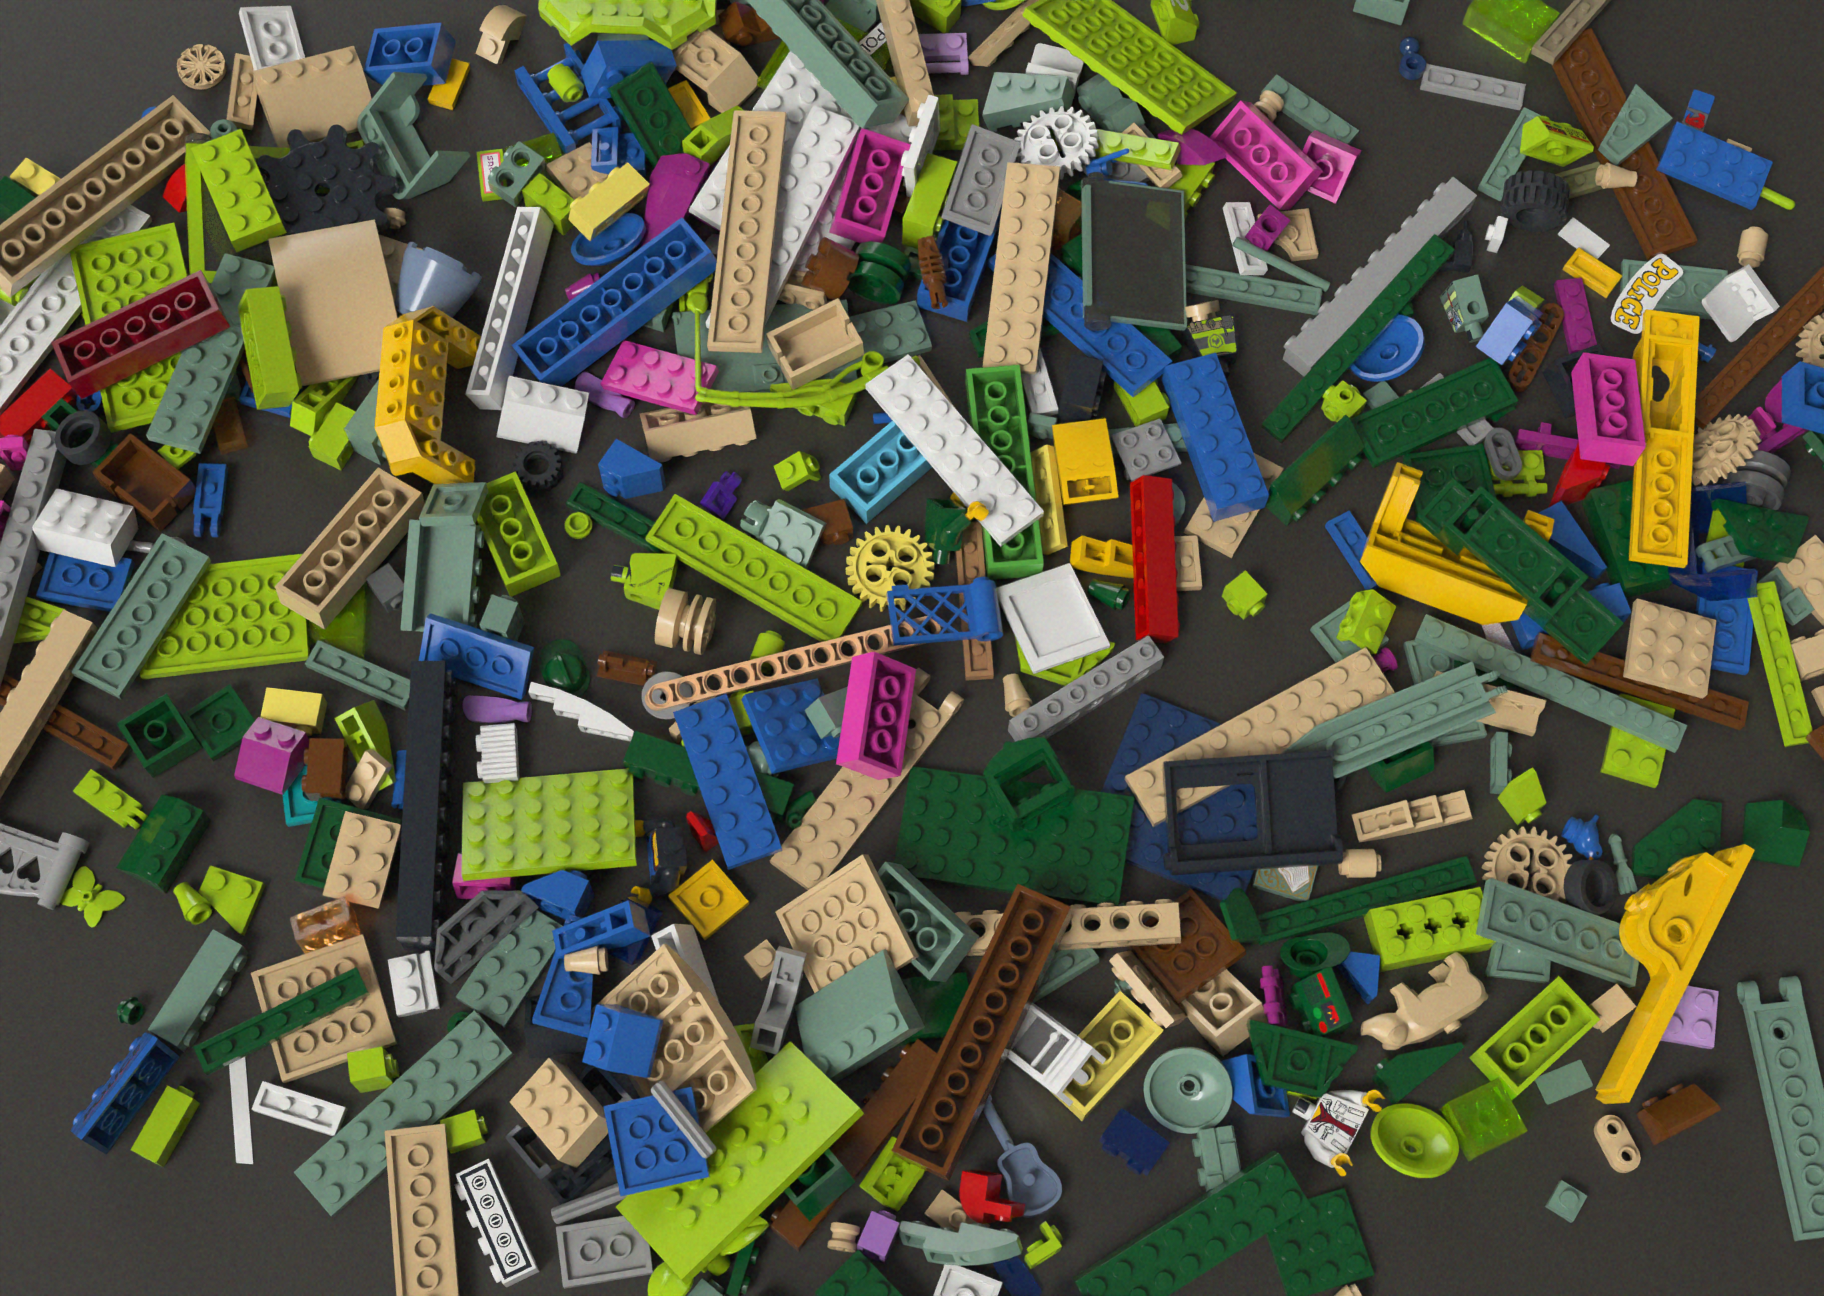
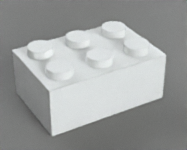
M56 489L32 528L39 550L116 567L130 541L138 531V524L134 506Z

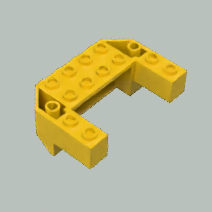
M434 306L403 314L383 328L375 430L393 475L398 476L414 472L434 484L473 483L475 460L442 442L441 429L447 363L456 369L474 365L481 336Z

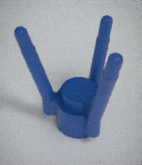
M1128 148L1090 160V164H1086L1088 178L1097 179L1102 183L1114 181L1148 186L1147 183L1107 179L1108 175H1111L1113 171L1111 163L1118 162L1112 159L1129 153Z

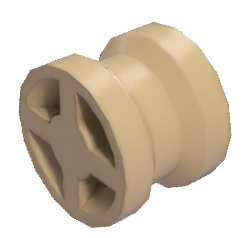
M1266 90L1262 92L1259 98L1260 101L1256 102L1254 106L1273 122L1276 119V113L1280 112L1284 107V101L1275 92Z
M831 1223L830 1230L833 1234L832 1238L828 1241L827 1248L843 1252H856L857 1244L855 1239L860 1233V1227L846 1223Z

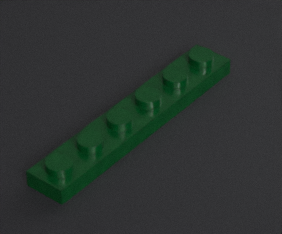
M355 967L193 1048L204 1073L209 1075L370 994L358 968Z

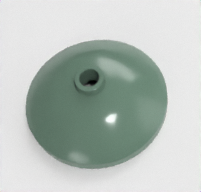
M1178 1047L1166 1051L1151 1064L1145 1077L1144 1097L1149 1111L1159 1123L1176 1132L1192 1134L1197 1133L1199 1130L1214 1127L1224 1118L1232 1100V1082L1227 1069L1218 1058L1200 1048ZM1187 1080H1191L1194 1082L1195 1086L1192 1088H1188L1185 1086L1184 1082Z

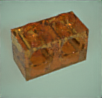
M345 896L290 917L295 940L305 954L362 935L357 914Z

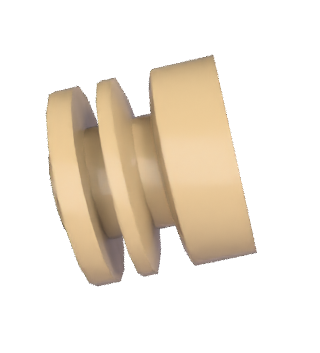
M668 588L663 597L656 622L655 644L675 648L680 637H682L684 651H690L694 643V653L702 655L714 631L716 599L707 597L702 607L703 598L701 595H696L690 606L688 605L687 592Z

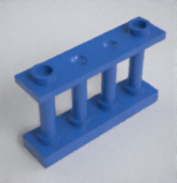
M568 43L564 44L565 59L535 75L533 73L529 74L524 66L514 70L518 86L564 154L575 150L578 141L592 134L593 129L603 128L611 123L613 127L619 128V133L622 132L620 121L623 120L619 109L616 106L612 107L607 99L588 97L562 112H554L551 107L552 103L561 97L555 90L549 93H541L538 88L540 83L549 79L547 74L553 66L562 63L565 66L572 67L579 76V80L585 86L581 75L584 60L577 49L573 50ZM597 104L604 113L603 116L573 132L572 130L567 131L564 127L565 121Z

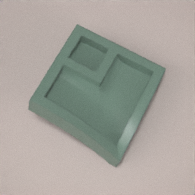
M1496 942L1491 948L1485 976L1548 983L1551 961Z

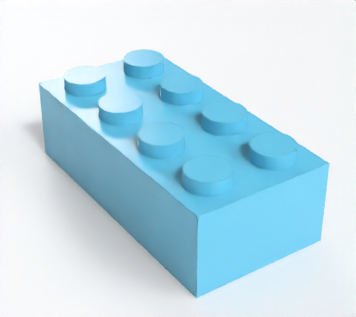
M891 421L829 474L830 488L841 499H844L845 503L867 524L929 471L932 466L894 421Z

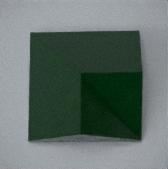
M1784 800L1746 803L1744 807L1742 845L1746 844L1755 850L1750 860L1799 867L1810 834L1803 813Z

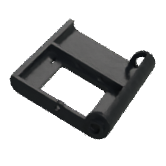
M1334 750L1164 761L1162 771L1168 853L1163 854L1164 869L1169 870L1170 875L1174 876L1342 864L1343 846L1341 837L1337 835L1333 775ZM1240 784L1253 785L1257 825L1256 839L1182 845L1179 842L1177 790L1181 788Z

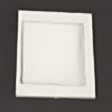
M1070 563L996 588L998 601L1033 674L1110 647V643Z

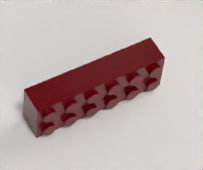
M199 270L51 343L68 383L78 396L83 399L229 328L230 325L212 286L203 272Z

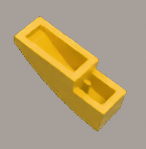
M1080 536L1072 542L1070 564L1072 568L1087 572L1133 578L1132 545L1113 539L1103 542L1086 536Z

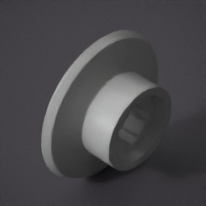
M661 672L648 679L642 690V702L645 709L651 715L660 719L675 718L673 712L689 707L690 703L662 711H654L645 703L646 692L653 685L681 678V675L674 672ZM682 683L679 687L680 694L686 698L691 697L690 685ZM660 690L653 691V701L656 704L665 703V700L662 699L664 692Z

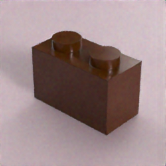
M310 738L309 748L304 750V763L308 765L307 775L302 776V791L306 793L310 801H318L319 798L329 801H345L349 752L345 739Z

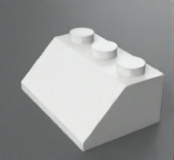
M509 376L497 437L527 444L533 441L534 445H537L538 441H543L544 445L546 443L551 444L552 449L555 448L556 450L576 454L589 393Z

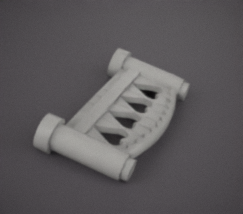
M0 824V856L12 849L14 870L11 873L5 874L3 869H0V893L14 896L38 897V905L54 910L62 899L81 853H86L90 843L62 832L58 843ZM38 858L39 881L31 883L29 878L20 879L19 871Z

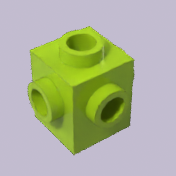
M1341 381L1336 387L1334 385L1330 386L1323 394L1324 402L1321 409L1328 419L1338 422L1344 415H1347L1350 419L1359 416L1363 412L1367 400L1360 395L1356 387Z

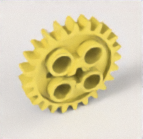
M886 525L885 532L881 533L878 527H875V535L872 536L866 531L865 541L857 538L856 545L858 548L851 547L850 554L852 556L846 558V564L850 565L846 567V575H850L848 585H854L852 593L858 594L861 592L860 600L862 602L869 599V608L878 603L880 604V611H883L885 606L888 605L886 593L887 591H892L891 587L896 586L894 583L898 580L906 581L909 589L930 588L928 581L934 579V573L931 572L934 570V562H930L932 552H926L928 544L922 543L919 545L920 535L910 538V529L901 534L900 526L896 527L895 532H891L889 525ZM882 550L886 554L882 557H876L872 553ZM903 555H909L913 559L910 562H903L899 558ZM889 566H893L891 571H887ZM871 575H877L881 579L877 582H871L867 578ZM905 598L894 599L895 605L899 604L901 609L905 610V604L908 600Z

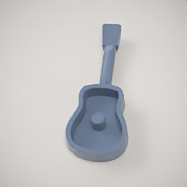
M989 1094L982 1110L1005 1151L997 1161V1169L1006 1182L1007 1199L1025 1203L1024 1216L1021 1217L1030 1218L1043 1214L1052 1208L1061 1197V1181L1058 1175L1040 1160L1037 1150L1032 1144L1014 1145L991 1103L992 1097Z

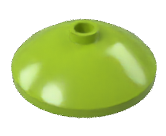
M1395 1104L1381 1110L1373 1121L1371 1127L1372 1144L1378 1155L1393 1169L1412 1177L1433 1178L1445 1174L1455 1164L1459 1153L1457 1136L1451 1126L1435 1112L1419 1105Z

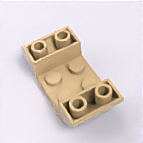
M709 29L701 33L698 30L687 36L685 43L671 50L677 65L674 71H679L708 93L709 105L720 113L736 105L740 107L761 85L760 79L742 54Z

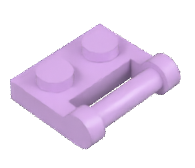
M966 33L918 34L925 62L960 61L952 63H926L928 73H960V75H968Z

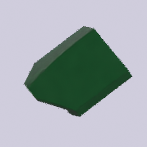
M1234 888L1227 898L1220 902L1231 940L1254 945L1259 942L1263 935L1257 916L1243 889Z

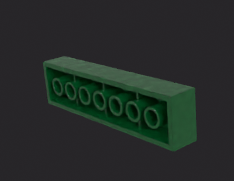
M1271 1151L1072 1277V1280L1082 1296H1169L1311 1204L1278 1152Z

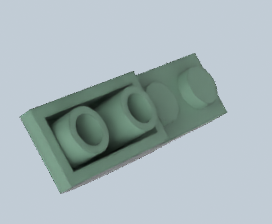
M901 1221L898 1229L903 1245L923 1249L927 1262L958 1266L988 1264L1020 1255L1023 1250L1019 1235L1008 1229H1000V1231L990 1229L977 1222L972 1224L961 1222L958 1233L948 1227H940V1229L929 1227L921 1221H912V1223Z

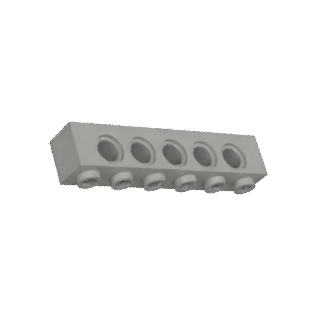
M1148 635L1009 720L1008 732L1015 742L1026 738L1044 737L1047 739L1161 669L1164 656Z

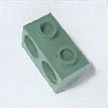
M520 141L514 147L510 146L503 156L504 161L499 167L495 166L488 175L490 191L515 208L523 198L522 189L546 168L545 159ZM520 159H527L529 161L523 167L516 165V162ZM505 179L514 181L509 187L501 185V182Z
M492 595L480 622L483 631L516 642L525 624L519 604L514 598L507 595H501V597Z

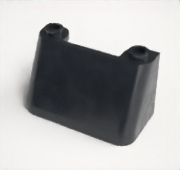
M592 1065L582 1070L579 1080L602 1107L633 1100L607 1070ZM527 1122L516 1125L505 1136L506 1140L553 1197L562 1204L574 1200L614 1166L609 1134L601 1140L577 1168L559 1161Z

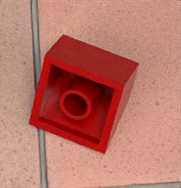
M1578 442L1565 463L1548 508L1560 501L1566 506L1583 500L1589 490L1599 488L1601 481L1605 479L1609 471L1610 465L1606 464V462L1580 459Z

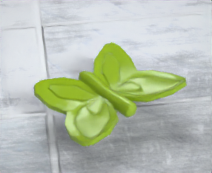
M83 866L75 873L72 880L73 887L64 892L60 903L70 907L78 906V911L84 910V918L88 925L93 928L99 923L103 911H110L119 907L125 901V897L116 891L105 890L100 892L103 888L102 885L97 884L94 887L95 878L93 872L86 866Z

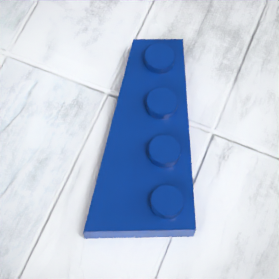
M568 914L564 926L583 918ZM555 950L532 1018L533 1024L588 1038L591 1020L593 974L575 971L566 972L564 958L559 959Z

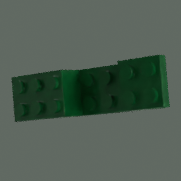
M1452 478L1415 519L1457 556L1464 548H1467L1528 600L1523 612L1585 665L1623 625L1624 622L1581 587L1588 578L1585 573L1482 486L1471 494Z

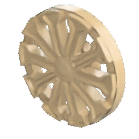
M197 44L190 49L187 48L177 60V71L180 79L185 85L193 89L211 88L217 85L226 73L227 66L224 56L216 47L211 45Z

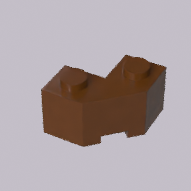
M735 1L718 15L726 41L745 47L780 38L774 34L768 23L757 15L753 7Z

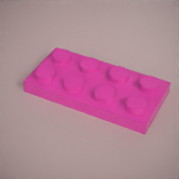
M625 340L620 345L600 383L605 390L696 416L703 404L695 399L698 392L695 388L694 359ZM701 362L702 387L710 389L719 373L716 365Z

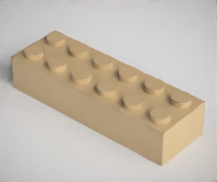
M377 468L277 583L275 589L280 603L321 628L326 629L366 582L365 578L378 568L409 531V519H419L425 505L422 492Z

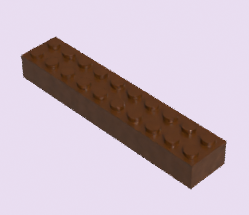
M1017 884L891 1150L896 1157L947 1181L950 1180L1073 916L1070 906Z

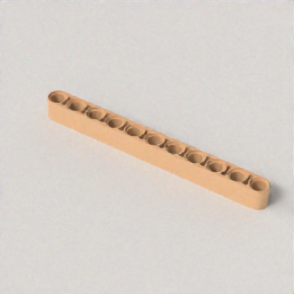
M928 616L912 620L921 625ZM930 619L927 624L931 628V634H939L941 631L940 625L933 619ZM905 621L898 627V630H901L905 637L912 636L916 631ZM891 625L657 683L646 692L645 703L651 710L662 711L851 663L854 656L870 652H877L883 655L926 643L894 646ZM869 636L878 639L879 648L877 650H873L868 646L867 640ZM842 643H848L852 646L853 654L851 657H847L842 653ZM820 649L825 652L827 656L825 663L816 661L814 657L816 650ZM790 656L799 659L800 668L798 670H793L788 666L787 661ZM762 663H768L773 667L774 673L772 677H766L762 674ZM735 670H742L746 673V683L740 684L735 681ZM713 676L719 680V690L713 691L708 688L706 682L708 677ZM682 683H687L692 687L693 694L691 697L686 698L680 694L679 687ZM660 690L664 692L666 696L664 704H656L653 701V691Z

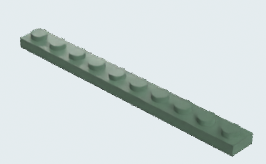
M1427 614L1414 642L1467 664L1473 661L1475 668L1487 673L1498 670L1500 673L1499 678L1674 753L1678 750L1687 725L1566 673L1532 662L1526 656Z

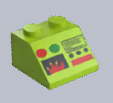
M1536 116L1523 124L1520 146L1521 154L1564 167L1593 152L1594 146L1582 130L1573 128L1568 123H1557L1551 121L1546 116Z

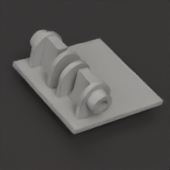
M1161 419L1111 435V439L1125 467L1123 473L1126 480L1134 481L1142 475L1149 476L1181 465V461Z

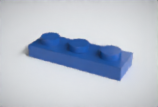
M1347 511L1326 522L1325 528L1366 590L1378 588L1379 586L1360 562L1367 537L1351 512Z

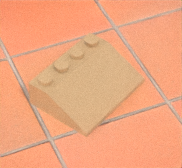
M354 46L253 71L256 91L278 148H290L287 136L294 129L304 132L307 139L311 142L325 139L329 128L335 124L343 126L347 134L357 132L358 117L372 100L363 68Z

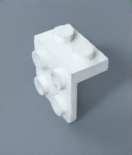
M1038 43L1035 46L1031 63L1028 62L1026 74L1068 76L1075 97L1084 62L1071 55L1067 49Z
M1749 264L1727 275L1702 299V305L1730 342L1736 341L1755 321L1775 312L1780 307Z

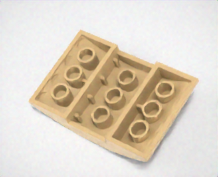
M375 220L269 239L280 294L286 298L285 320L291 324L292 335L289 339L291 347H294L296 350L297 361L295 366L297 373L301 376L302 386L380 371L383 328L396 320L397 314Z
M663 944L598 1003L618 1004L664 1020L650 1078L627 1074L640 1098L652 1096L651 1088L659 1081H664L671 1091L693 1087L700 1125L706 1133L757 1089L748 1055L728 1016L700 977L669 945ZM596 1005L591 1009L590 1025L592 1024Z

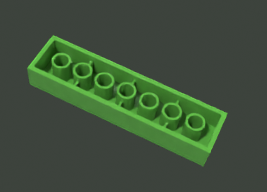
M1020 365L966 369L965 386L970 426L1036 502ZM1038 520L1001 547L981 524L986 572L989 580L1030 577L1042 573L1044 563Z

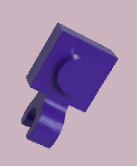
M725 471L720 478V482L712 483L700 504L713 516L724 520L737 500V497L732 493L740 484L742 478L736 472L729 474Z

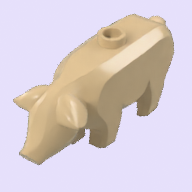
M1455 952L1445 958L1444 961L1448 966L1441 963L1428 972L1437 983L1429 986L1419 995L1404 983H1400L1392 988L1390 992L1395 996L1398 1010L1396 1013H1383L1362 1022L1361 1036H1373L1383 1043V1049L1396 1050L1401 1046L1426 1041L1444 1030L1447 1034H1450L1462 1025L1460 1021L1473 1014L1488 999V994L1483 983L1470 972L1465 958L1458 952Z

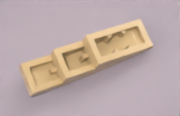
M1464 790L1440 797L1433 795L1411 802L1404 800L1352 815L1359 843L1416 833L1473 819Z

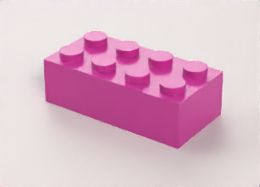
M1240 100L1210 136V139L1225 151L1226 159L1279 210L1289 211L1323 172L1251 102Z
M861 128L854 144L829 233L859 243L869 241L883 242L902 179L904 167L901 166L902 156L905 150L909 151L911 144Z
M1583 352L1571 372L1580 459L1634 466L1646 447L1635 360Z
M877 652L852 657L836 764L877 780L901 776L916 674L915 668Z

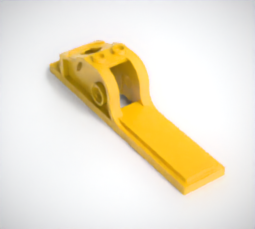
M1648 309L1643 313L1642 337L1633 351L1632 359L1636 363L1646 447L1634 464L1629 561L1685 568L1688 562L1700 316ZM1652 366L1660 367L1661 371L1668 376L1670 382L1668 391L1659 402L1652 399Z
M1743 844L1717 851L1713 856L1704 852L1682 858L1667 869L1669 872L1652 885L1648 883L1638 892L1631 895L1625 903L1624 909L1626 912L1619 927L1620 941L1626 952L1646 967L1650 975V982L1595 1089L1598 1091L1596 1099L1602 1103L1630 1102L1755 851L1748 845Z

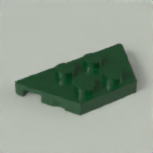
M1719 498L1711 503L1712 509L1714 511L1720 510L1726 520L1723 527L1728 535L1733 538L1734 545L1741 555L1789 564L1795 558L1809 521L1808 517Z
M1247 1020L1246 1025L1262 1085L1322 1098L1330 1087L1331 1082L1334 1078L1338 1077L1344 1069L1343 1066L1358 1050L1356 1045L1254 1020Z

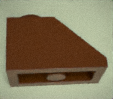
M844 499L802 510L827 523L819 540L826 545L833 543L834 545H841L853 538V526Z

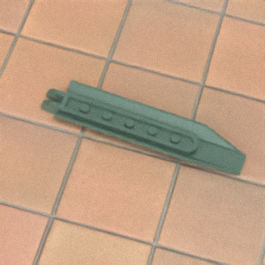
M1472 661L1319 724L1284 750L1282 754L1334 750L1333 775L1334 779L1340 778L1496 713L1489 700L1507 693L1508 690L1506 686H1499L1486 693L1482 684L1496 680L1500 677V673L1498 670L1478 677Z

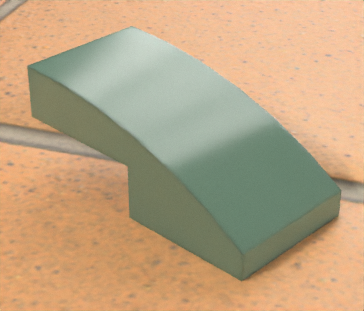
M1778 567L1770 570L1757 580V584L1775 581L1784 619L1792 626L1815 610L1799 587L1792 588Z

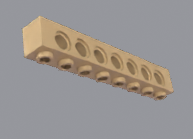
M1170 899L1156 900L1155 904L1143 905L1142 901H1130L1126 903V906L1101 903L1097 905V908H1086L1085 905H1071L1073 916L1069 923L1072 927L1068 932L1064 933L1056 951L1181 943L1178 903H1172ZM986 910L982 912V915H971L970 912L955 913L971 929L975 927L985 929V934L977 939L966 956L984 955L1003 913L1000 914L998 910ZM1148 916H1153L1159 922L1155 927L1149 928L1142 921ZM1119 918H1125L1130 923L1125 929H1117L1113 924ZM1090 920H1096L1101 925L1096 931H1089L1085 928V924Z

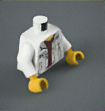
M1338 1090L1325 1093L1322 1098L1317 1100L1315 1105L1300 1097L1292 1112L1307 1120L1301 1134L1304 1136V1142L1313 1158L1331 1168L1334 1167L1340 1176H1345L1346 1172L1341 1165L1347 1163L1353 1166L1346 1153L1369 1110L1365 1107L1368 1105L1373 1111L1379 1112L1382 1108L1377 1104H1373V1102L1377 1098L1385 1099V1097L1377 1090H1371L1368 1093L1354 1090Z

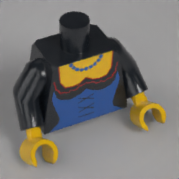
M667 817L646 819L644 821L635 820L636 837H642L647 833L646 840L651 885L649 889L638 886L633 887L631 893L638 894V898L633 900L632 903L649 905L652 897L657 898L674 891L681 883L687 868L684 830L682 827L676 828L672 820Z

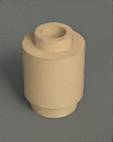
M1749 227L1742 232L1737 254L1740 265L1746 266L1749 264L1751 268L1760 266V263L1764 260L1768 234L1762 228Z
M1346 849L1343 852L1342 864H1338L1339 874L1346 875L1347 878L1375 877L1376 872L1381 871V856L1376 855L1374 849Z

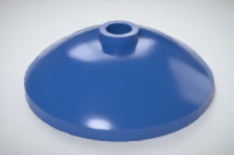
M625 213L591 241L580 233L572 243L571 253L574 259L583 265L604 266L614 264L626 258L641 243L646 231V225L639 215Z
M1398 315L1350 369L1359 378L1375 382L1390 380L1404 374L1416 364L1424 350L1425 336L1420 325L1408 316Z

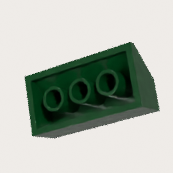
M1344 415L1271 483L1265 507L1286 526L1293 520L1299 522L1308 512L1306 509L1312 503L1317 505L1325 497V491L1330 486L1335 488L1344 479L1345 476L1343 474L1348 469L1353 471L1362 462L1363 458H1361L1365 447L1347 415Z

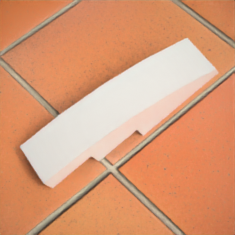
M531 682L528 693L532 699L554 703L553 710L556 715L578 719V727L582 732L631 742L634 731L610 713L562 690Z

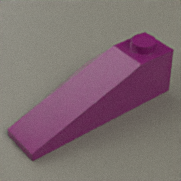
M686 153L660 157L650 176L644 219L646 231L641 247L681 217L687 221L690 215V206L699 194L700 188L708 180L709 163Z

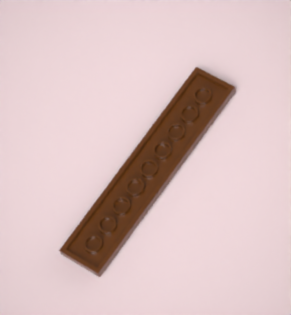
M1592 28L1584 30L1552 67L1588 140L1594 146L1593 150L1600 164L1605 165L1606 163H1612L1598 151V148L1627 101V98ZM1649 142L1618 165L1621 168L1637 172L1635 186L1612 188L1647 260L1654 258L1658 254L1666 255L1695 246L1698 241L1665 174L1656 170L1659 162Z

